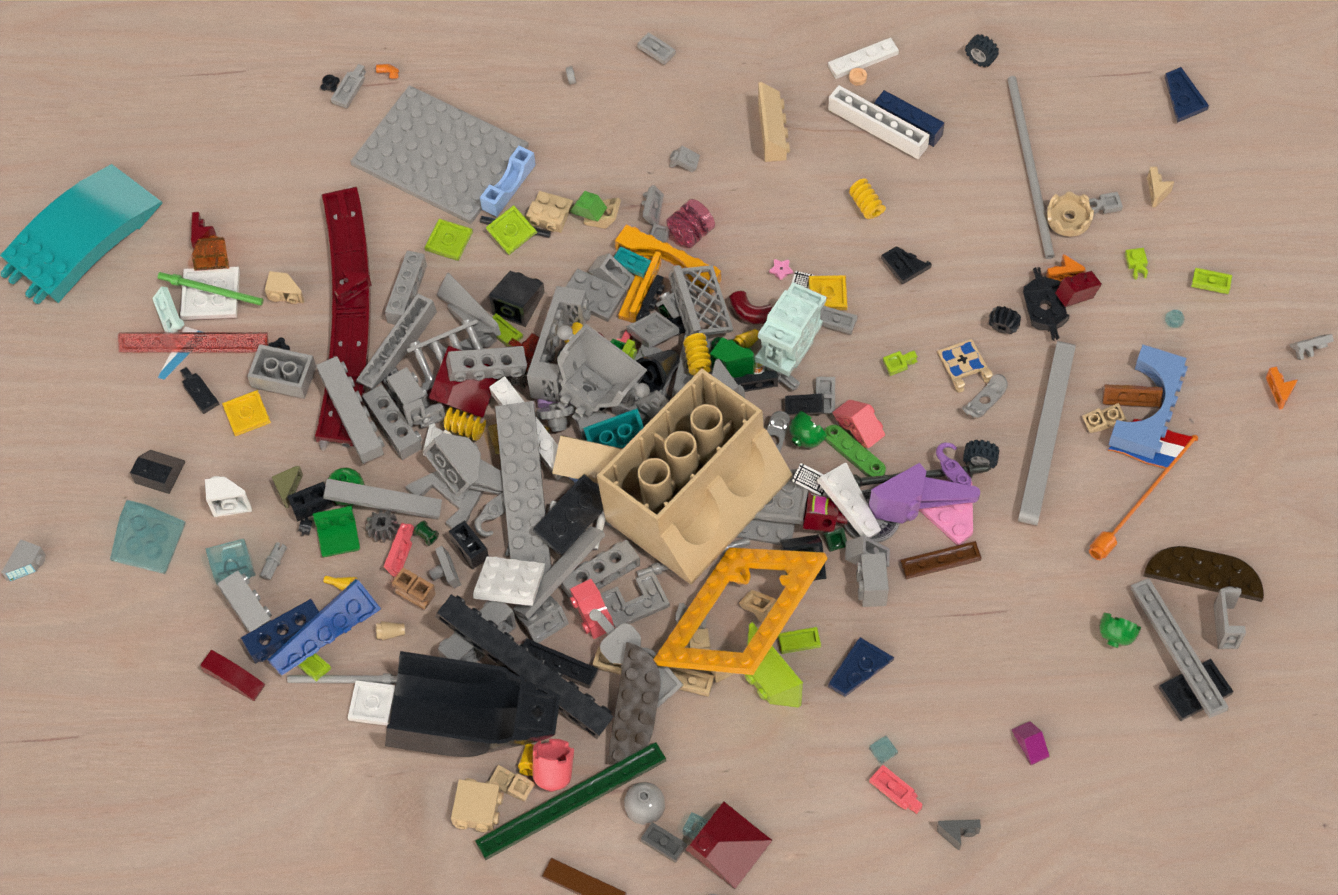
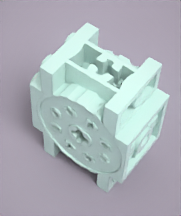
M793 282L789 289L785 290L768 314L766 323L758 333V338L762 342V348L756 355L755 362L789 377L793 369L797 368L813 344L814 337L822 327L823 321L820 320V310L825 304L827 297Z

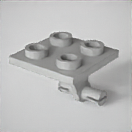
M663 388L659 392L656 390L649 393L646 398L636 399L634 403L642 412L653 419L672 398Z

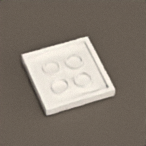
M239 267L184 269L183 278L239 292ZM182 285L180 312L182 320L237 318V299Z
M487 556L473 592L474 599L533 606L545 571V563Z

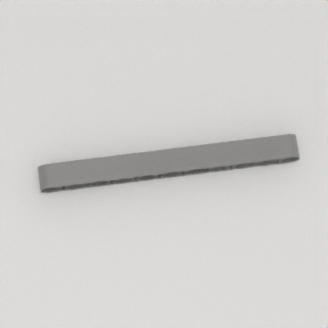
M1057 341L1018 522L1038 525L1076 344Z

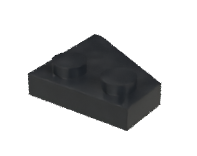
M897 246L881 255L882 261L902 285L932 267L931 262L921 261L917 259L916 255L907 253L904 249Z

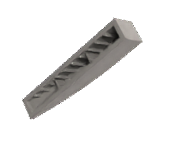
M417 293L356 381L373 390L408 353L409 344L418 340L437 313L433 300Z

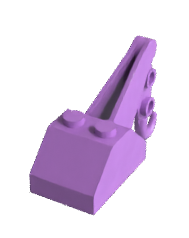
M945 442L937 447L936 456L940 460L943 473L951 482L925 477L926 470L918 463L871 490L869 507L875 519L903 524L908 520H914L918 516L919 509L975 503L979 500L980 489L976 486H971V478L959 463L943 453V449L947 447L953 450L957 449L954 444Z

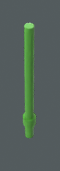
M158 273V279L168 281L172 285H183L252 304L263 305V298L182 278L178 274Z

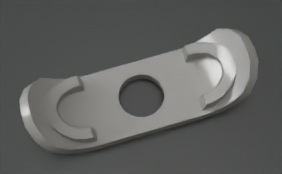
M1001 374L992 376L987 386L971 402L962 407L967 415H972L973 418L982 417L1005 393L1008 386L1006 378ZM987 396L991 401L988 404H982L979 401L980 398Z
M783 411L773 413L767 427L769 435H774L779 439V443L776 445L779 452L781 451L790 422V416Z

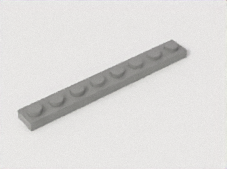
M1148 578L1131 585V591L1208 717L1211 718L1228 711V705L1151 580Z

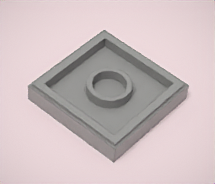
M657 311L626 326L627 332L648 348L679 333V328Z

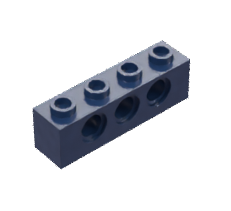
M309 599L242 636V642L254 663L267 660L270 655L274 654L315 617L319 610L313 600ZM300 621H306L303 625H298ZM285 630L288 631L287 634H285V635H280V633H281L282 631H285ZM271 640L269 644L262 645L264 641Z

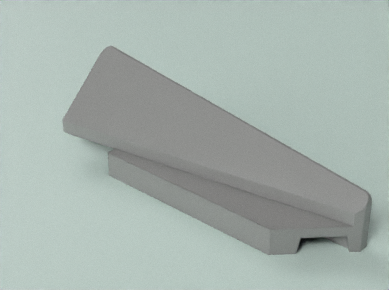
M447 273L437 296L449 303L447 305L449 311L461 322L472 318V320L477 319L478 324L473 326L477 336H484V333L494 332L496 336L501 335L497 322L450 273Z

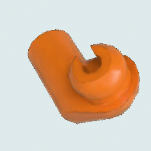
M376 64V73H389L390 79H397L399 77V69L393 65Z

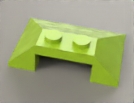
M753 622L749 624L747 646L758 630ZM771 646L754 675L745 674V678L750 685H755L758 689V695L763 700L766 699L769 704L799 708L802 705L803 682L775 648Z

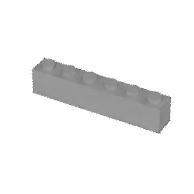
M336 356L317 364L321 380L362 463L364 464L384 455L382 449L385 446L381 436H376L377 428L374 422H369L367 418L370 416L366 406L362 407L360 403L362 398L359 392H355L353 389L355 384L352 377H347L346 375L348 370L345 363H340Z

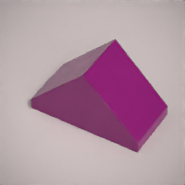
M1031 721L1012 729L1030 765L1050 757L1043 732Z

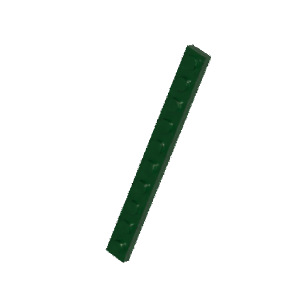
M657 742L475 840L486 861L666 762V757Z

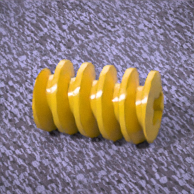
M863 178L856 181L850 187L849 194L853 197L854 202H856L866 219H873L884 213L886 207L882 205V201L875 194V190L871 189L872 186L868 183V180Z
M704 333L689 335L683 341L689 373L695 376L701 369L708 373L711 372L709 348L706 347L708 345L706 335Z
M449 407L444 417L445 430H452L453 433H459L460 436L465 435L467 438L472 437L474 441H478L484 433L486 420L480 423L481 417L478 416L474 421L473 414L466 418L467 412L464 411L460 416L459 409L453 413V407Z

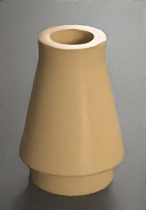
M385 621L376 623L377 639H382L383 641L405 635L404 623L399 624Z

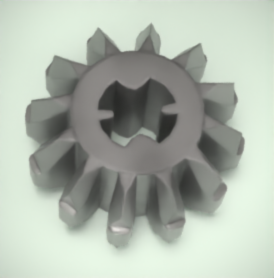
M380 509L379 514L372 512V517H367L368 524L365 526L368 536L370 538L374 537L376 542L382 539V542L385 543L386 538L392 540V535H396L398 532L397 528H399L396 515H391L389 510L383 513V510Z

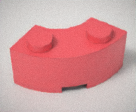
M592 579L570 589L572 597L569 598L574 609L577 608L583 620L581 624L585 633H590L593 639L606 634L607 632L597 621H593L589 616L591 610L598 609L614 626L600 591Z

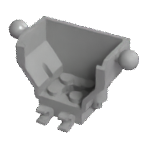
M585 324L575 335L572 328L568 325H562L558 328V337L561 340H569V342L557 358L563 378L561 382L563 388L559 394L562 397L557 406L562 410L569 403L577 407L575 414L572 416L576 421H579L584 414L590 417L601 407L619 406L633 389L638 398L643 399L649 395V386L645 383H639L647 369L590 326Z

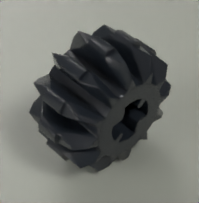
M1006 306L993 308L989 315L988 323L992 326V329L1004 334L1017 332L1020 326L1021 315Z

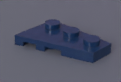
M1182 67L1165 74L1177 123L1208 110V103Z
M860 637L829 682L828 687L846 697L894 661V657Z

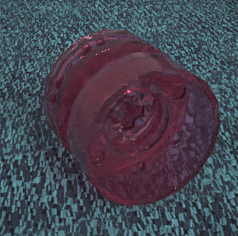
M689 199L680 207V210L675 211L666 220L672 235L687 248H692L702 239V236H706L715 228V221L709 210L695 199Z

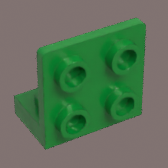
M352 506L313 513L323 558L360 550Z

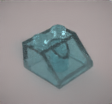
M245 539L206 548L209 564L217 586L220 581L236 571H239L241 575L244 573L248 579L256 576L252 556Z

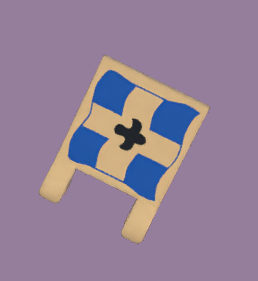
M972 339L937 351L958 393L964 391L965 383L961 378L981 372L984 382L989 383L993 376Z

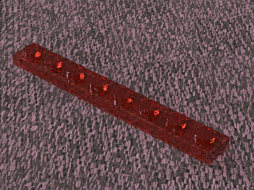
M120 332L118 334L119 352H257L259 344L265 346L269 344L268 332Z

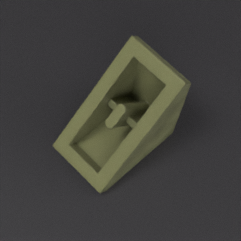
M300 466L292 467L272 476L274 485L284 506L287 508L290 506L287 496L297 491L303 477Z

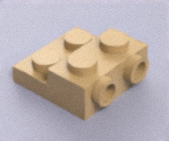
M539 191L535 202L532 201L526 219L533 227H541L551 232L561 233L573 207V200Z

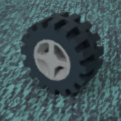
M977 34L968 42L965 52H967L966 55L969 56L970 61L973 60L974 64L977 63L979 67L983 66L986 68L998 57L999 48L996 47L997 44L993 43V40H990L988 36L984 37L983 34Z
M971 440L965 445L963 461L966 465L968 461H971L972 466L988 464L990 470L991 468L994 469L999 459V447L994 443L991 444L990 441Z

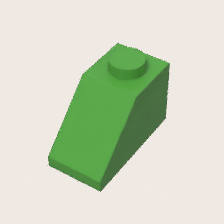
M584 191L570 212L598 222L607 206L598 195Z

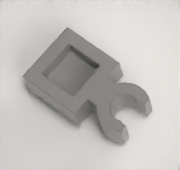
M1118 192L1102 194L1099 200L1096 198L1089 199L1090 206H1096L1091 208L1094 210V214L1098 213L1099 210H1103L1104 214L1122 211L1123 208Z

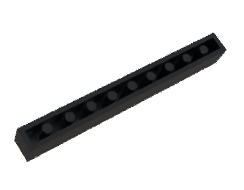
M452 594L436 613L435 617L499 666L508 669L509 672L517 676L525 677V680L536 685L539 684L561 695L559 711L594 738L598 739L614 717L607 707L603 705L600 707L595 703V699L590 694H583L578 690L579 687L574 682H567L562 678V673L546 666L545 660L538 656L534 657L530 654L529 648L514 642L512 635L507 632H501L497 629L498 625L491 620H485L481 617L482 613L465 605L466 601L458 595L455 597Z

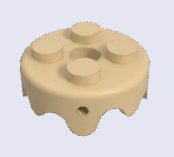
M1067 192L1061 197L1057 194L1052 197L1046 217L1053 231L1063 236L1072 237L1081 235L1088 230L1092 223L1094 210L1090 207L1087 195L1078 196L1072 192ZM1072 214L1074 218L1068 219L1065 215Z

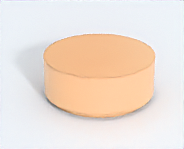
M854 68L850 71L849 80L853 85H863L867 80V73L862 68Z

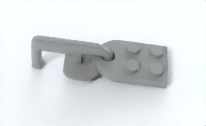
M591 610L590 618L593 621H597L608 634L600 644L601 652L609 662L623 664L626 642L641 647V635L632 625L627 623L621 624L615 629L600 610ZM641 647L647 653H649L653 659L657 655V653L653 650ZM657 666L661 681L657 708L684 686L671 669L664 666Z

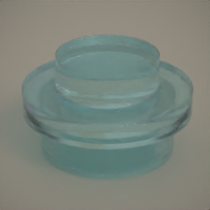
M1171 310L1166 314L1165 321L1168 326L1178 328L1184 323V315L1179 310Z

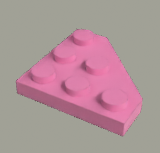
M973 503L919 509L924 516L956 545L963 544L973 534Z

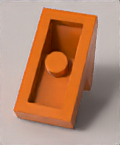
M1063 254L1061 267L1054 266L1048 268L1046 277L1061 282L1067 276L1072 277L1080 272L1085 273L1086 269Z
M1276 366L1269 368L1266 379L1280 410L1285 406L1298 380L1284 382V377L1282 373H1279Z

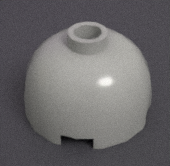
M639 782L627 791L624 799L625 811L627 816L637 824L645 825V823L656 822L665 810L664 795L655 784Z

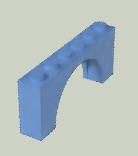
M1142 345L1135 370L1151 378L1157 387H1162V407L1156 414L1142 421L1125 422L1116 420L1108 445L1150 459L1154 458L1155 452L1160 453L1163 442L1159 440L1160 437L1165 438L1168 427L1164 425L1165 422L1170 423L1173 412L1169 410L1171 406L1175 407L1178 396H1175V392H1180L1183 381H1180V377H1185L1188 366H1185L1187 358Z

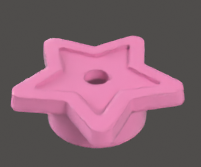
M774 259V267L769 270V273L775 274L776 277L782 280L788 274H793V270L789 267V260L781 262Z

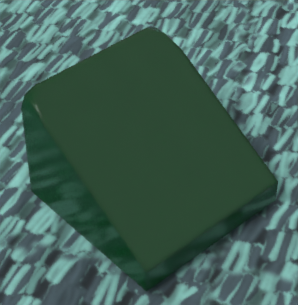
M837 527L833 532H822L830 552L846 547L847 538L843 527Z

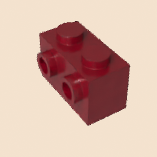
M1092 271L1080 272L1075 276H1067L1062 279L1055 294L1064 306L1067 307L1093 299L1102 283Z

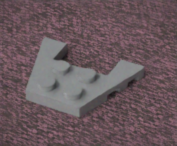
M438 471L406 486V490L410 494L424 496L431 488H434L454 505L458 511L446 521V525L450 529L464 520L468 522L473 508L476 507L484 491L469 488L467 492L457 497Z

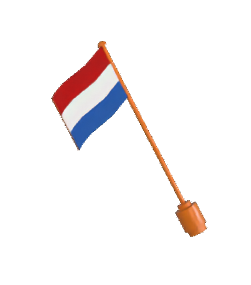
M1134 419L1132 422H1137V421H1142V420H1140V419ZM1167 429L1165 438L1160 437L1159 440L1163 442L1160 453L1155 452L1153 459L1113 446L1109 447L1108 451L1122 453L1143 463L1165 468V470L1112 533L1103 531L1093 541L1089 549V553L1093 558L1102 560L1117 545L1115 534L1193 442L1198 441L1197 435L1188 436Z

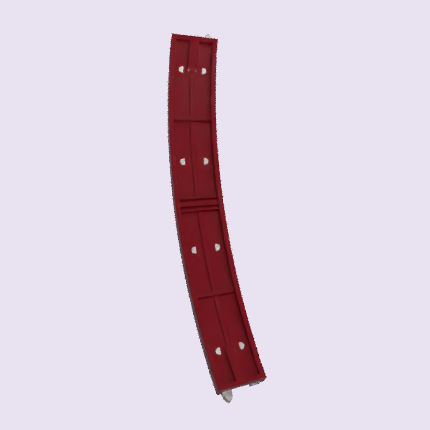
M349 186L348 189L322 194L332 270V326L329 359L337 356L340 363H345L348 370L346 375L347 377H352L355 384L353 389L355 392H359L362 398V402H360L362 405V395H364L365 386L356 380L368 364L370 287L343 305L338 302L335 290L340 285L346 283L342 271L368 273L370 276L367 238L357 187ZM325 388L315 434L316 442H320L322 451L327 448L329 441L342 443L343 447L347 448L354 447Z

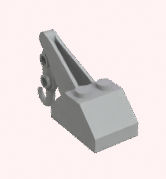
M441 433L431 441L423 453L455 495L460 497L469 488L499 494L485 505L474 523L477 533L482 536H490L493 534V531L485 532L481 528L482 522L496 519L506 512L502 471L480 459L481 453L477 445L471 442L469 438Z

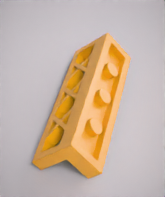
M656 251L653 258L644 255L645 258L651 260L644 278L635 275L618 314V319L631 323L636 322V317L642 307V303L662 265L661 252Z

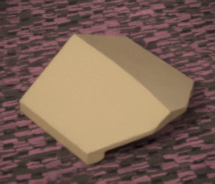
M619 198L602 200L607 209L599 221L596 222L585 218L584 224L603 229L608 228L616 220L621 200Z

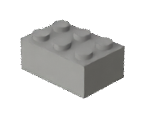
M259 344L247 377L252 388L305 399L316 364L312 355Z

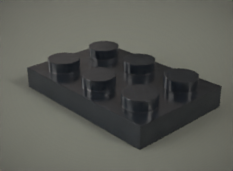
M1212 659L1203 662L1202 665L1223 699L1232 695L1234 691ZM1183 674L1159 685V690L1180 721L1204 710Z

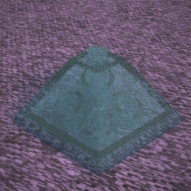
M126 500L119 518L110 560L166 574L186 522L146 504Z

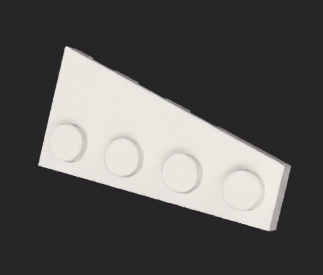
M847 463L838 466L817 480L860 536L864 535L872 538L881 531Z

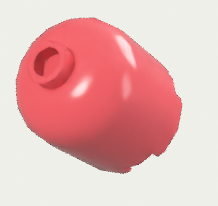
M549 739L548 743L541 744V741L534 745L533 779L540 788L556 791L565 788L570 783L574 748H570L567 741Z

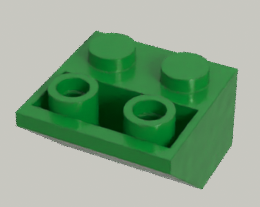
M722 337L710 353L712 372L717 359L722 362L734 378L742 377L746 374L754 375L756 372L754 353L749 348L737 345L731 339L727 340Z

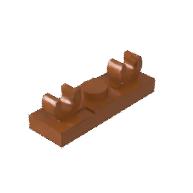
M1104 384L1102 402L1108 405L1119 403V405L1161 407L1163 389L1162 387Z

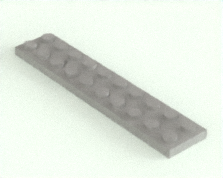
M534 401L495 406L510 559L545 563L544 576L551 569L550 548L532 531L546 515Z

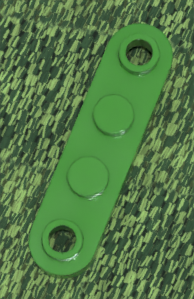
M829 425L825 429L827 434L825 441L867 477L885 475L886 467L884 463L838 425Z

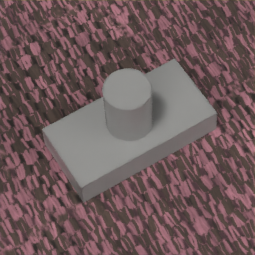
M443 546L436 548L435 550L441 564L429 570L432 579L436 580L446 576L447 582L452 587L457 588L461 586L449 552Z

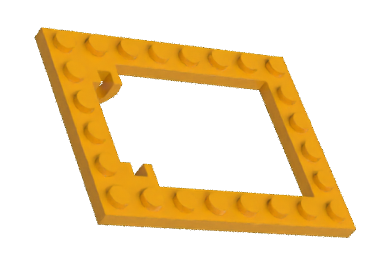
M729 547L655 656L654 661L656 665L754 675L828 559L826 554L823 552ZM749 568L786 570L788 575H781L779 578L781 584L785 586L784 590L743 653L685 648L729 581L737 584H748L751 577Z

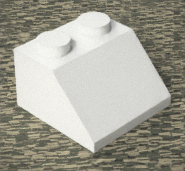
M214 476L210 479H205L206 500L214 517L252 512V507L245 490L226 477Z

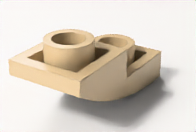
M1119 403L1104 410L1098 408L1082 416L1090 433L1112 428L1115 426L1116 420L1127 422Z

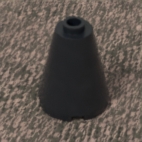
M666 350L636 360L637 363L647 369L639 383L647 384L650 388V393L662 390L680 363L678 354L673 350Z

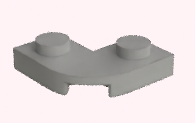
M419 399L403 406L405 417L410 426L412 424H420L421 428L444 420L445 417L444 408L441 403L424 409V404Z

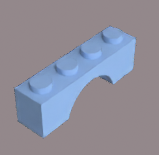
M521 146L516 148L509 158L507 169L501 180L494 186L489 185L481 195L482 210L498 217L535 167L534 152Z

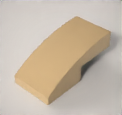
M500 765L497 766L489 780L500 785L502 792L522 801L526 800L535 784L518 773L514 774Z

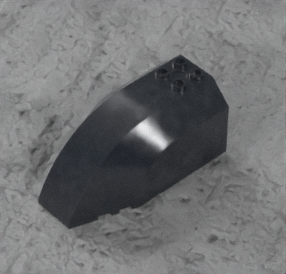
M400 651L395 695L390 723L387 724L385 747L453 757H472L543 741L554 736L556 733L561 695L539 684L536 685L525 680V677L517 676L502 666Z

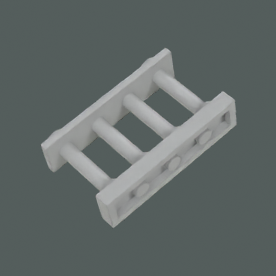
M472 318L461 322L462 326L422 343L418 340L409 344L410 348L407 351L408 353L414 351L425 376V383L422 385L426 391L432 389L436 377L432 375L421 348L432 344L441 365L444 353L438 341L449 336L453 347L463 351L456 333L466 329L475 350L483 349L473 327L478 324L477 319L472 320Z

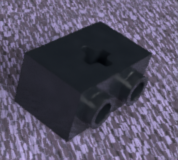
M324 481L287 496L297 522L305 519V517L313 516V513L322 512L333 507L331 500L323 499L325 491Z
M465 520L449 530L451 542L473 569L485 562L487 556L489 557L486 546Z

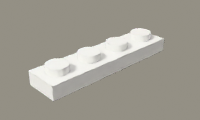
M888 38L828 62V67L835 79L850 74V71L854 68L863 69L896 56L899 50L893 40Z

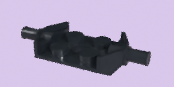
M1035 267L1033 268L1035 279L1023 287L1024 299L1032 326L1038 330H1048L1051 334V339L1055 341V339L1058 340L1060 338L1057 329L1069 321L1070 315L1067 314L1064 304L1055 294L1060 286V281L1043 277L1041 268ZM1047 304L1050 306V309L1044 310L1041 308V305Z

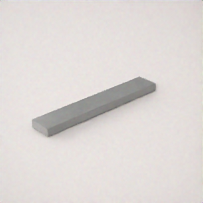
M333 479L326 480L323 499L438 520L442 499Z
M590 526L542 577L533 606L517 604L513 608L514 612L529 619L605 537L604 532Z

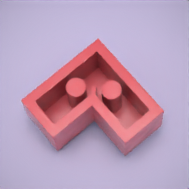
M849 399L832 412L839 426L850 430L855 440L865 448H870L885 436L883 425L875 417V411L870 404Z

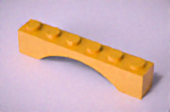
M627 224L615 240L616 251L621 246L643 257L644 255L653 257L656 251L661 252L662 260L670 262L675 266L680 265L681 268L710 266L701 259L694 258L685 251L678 250L669 243L661 242L654 236L647 235L638 228ZM713 266L718 283H720L721 271L716 266ZM701 272L700 275L709 281V272ZM686 274L691 282L695 279L690 274ZM698 279L694 283L701 289H704L706 286ZM708 286L705 291L712 295L715 290Z

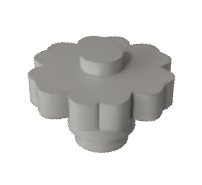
M558 403L549 404V406L537 409V419H547L548 426L551 427L552 432L565 430L567 425L566 416L575 413V406L569 403L563 410L557 406Z

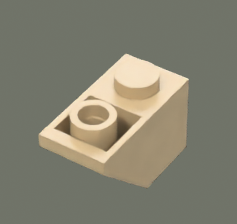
M269 271L265 287L268 300L304 304L302 291L288 273Z

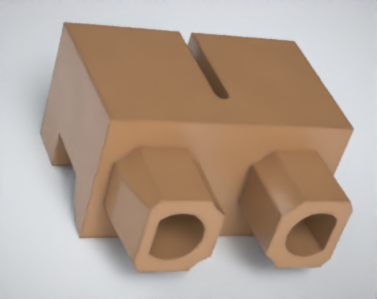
M404 567L392 581V585L396 588V594L424 610L436 595L433 584L421 577L418 578L416 574Z

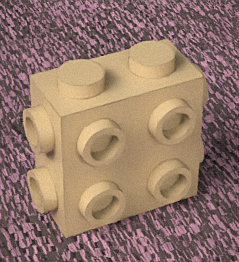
M471 778L459 779L451 815L452 824L456 828L463 830L475 828L479 832L494 831L495 824L498 825L500 819V812H497L498 806L502 805L504 798L500 785L492 781L481 783Z

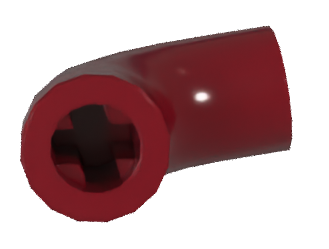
M736 291L729 296L731 307L740 319L751 324L766 323L768 314L772 310L771 304L763 306L752 305L745 291Z

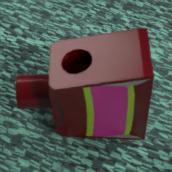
M808 493L803 529L833 532L836 523L847 525V518L841 511H838V507L832 499Z

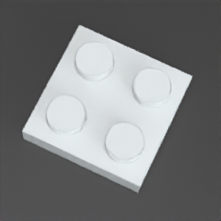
M356 681L348 720L387 726L390 721L396 686Z

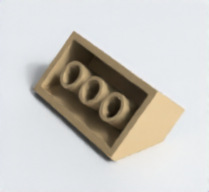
M758 82V107L765 162L786 160L787 153H790L789 142L785 140V138H788L787 127L784 128L786 114L782 113L784 98L780 99V91L763 82Z

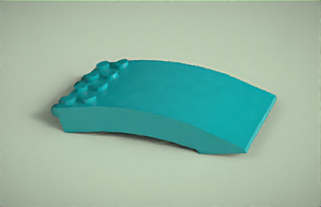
M110 164L79 181L61 194L17 235L0 254L7 262L0 275L3 278H7L10 275L8 281L12 285L16 284L22 276L30 280L32 284L25 292V295L28 298L35 295L33 302L36 304L41 303L48 295L59 303L101 257L136 229H140L163 202L113 164Z

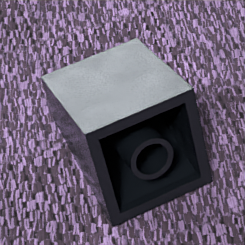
M510 270L489 295L492 315L497 313L507 321L526 327L545 293L544 283L539 279H532L520 272Z

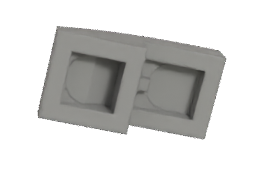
M816 377V394H824L823 414H833L832 412L835 411V377Z

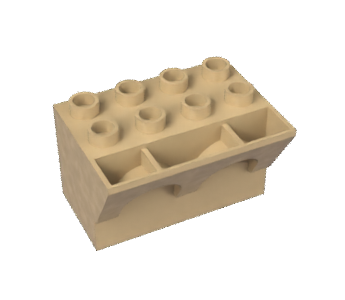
M701 369L597 475L606 522L691 585L755 518V515L792 478V473L767 430L763 428L762 410L704 369Z

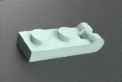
M161 286L152 299L166 335L174 338L178 334V330L184 326V322L178 316L168 287Z

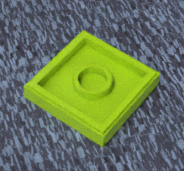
M514 205L486 227V230L508 255L537 233Z
M438 219L425 245V251L459 261L473 230Z

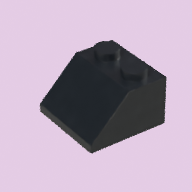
M149 450L137 457L130 475L135 484L170 494L185 464V460Z
M819 534L780 540L781 550L823 552V544ZM825 563L814 581L827 579Z

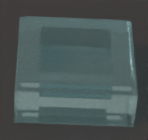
M887 736L869 746V749L880 764L898 754V750Z

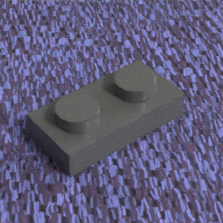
M653 822L641 837V842L675 863L687 847V843Z

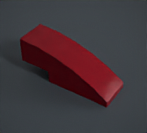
M212 649L200 665L204 673L216 678L224 686L252 701L256 700L265 687V684L258 678Z

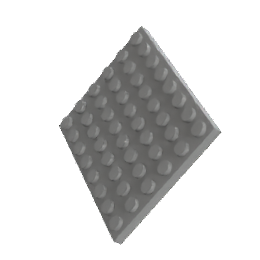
M409 85L350 162L352 166L472 224L482 211L481 195L489 185L494 186L501 180L507 169L509 158L516 148L521 146L527 149L529 144L525 140Z

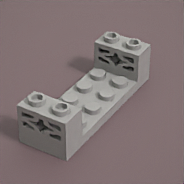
M556 287L527 374L531 398L554 402L561 401L562 396L559 394L563 388L561 386L563 378L559 365L550 362L554 361L555 347L559 346L560 338L557 335L558 328L562 325L572 326L574 322H579L584 326L586 321L590 320L591 310L588 309L589 298L586 296V290Z

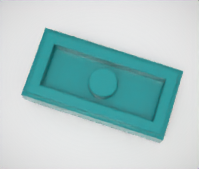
M621 246L614 255V258L629 272L642 278L645 277L651 260Z

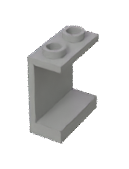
M1234 587L1220 589L1215 600L1214 615L1218 649H1239L1246 634L1245 626H1229L1227 609H1234L1241 594V589H1235Z

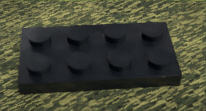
M583 474L532 531L562 557L604 511L599 486Z

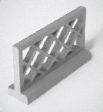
M680 265L673 266L668 277L687 337L695 333L711 335L732 332V323L713 265L681 268ZM701 272H709L710 280L708 281L700 275ZM684 274H690L695 279L690 282L685 279ZM697 279L706 285L704 289L694 284ZM708 286L715 290V296L705 291ZM690 288L700 293L698 298L690 295ZM702 295L711 300L709 305L699 300ZM713 302L720 306V312L710 307ZM696 304L705 309L703 314L695 311L694 306ZM707 311L716 316L714 322L704 316ZM719 318L725 322L726 327H720L715 322ZM702 320L710 325V328L701 330L700 321Z

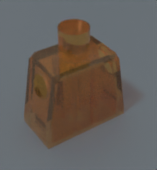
M211 235L209 238L197 241L192 252L194 271L230 268L225 238Z

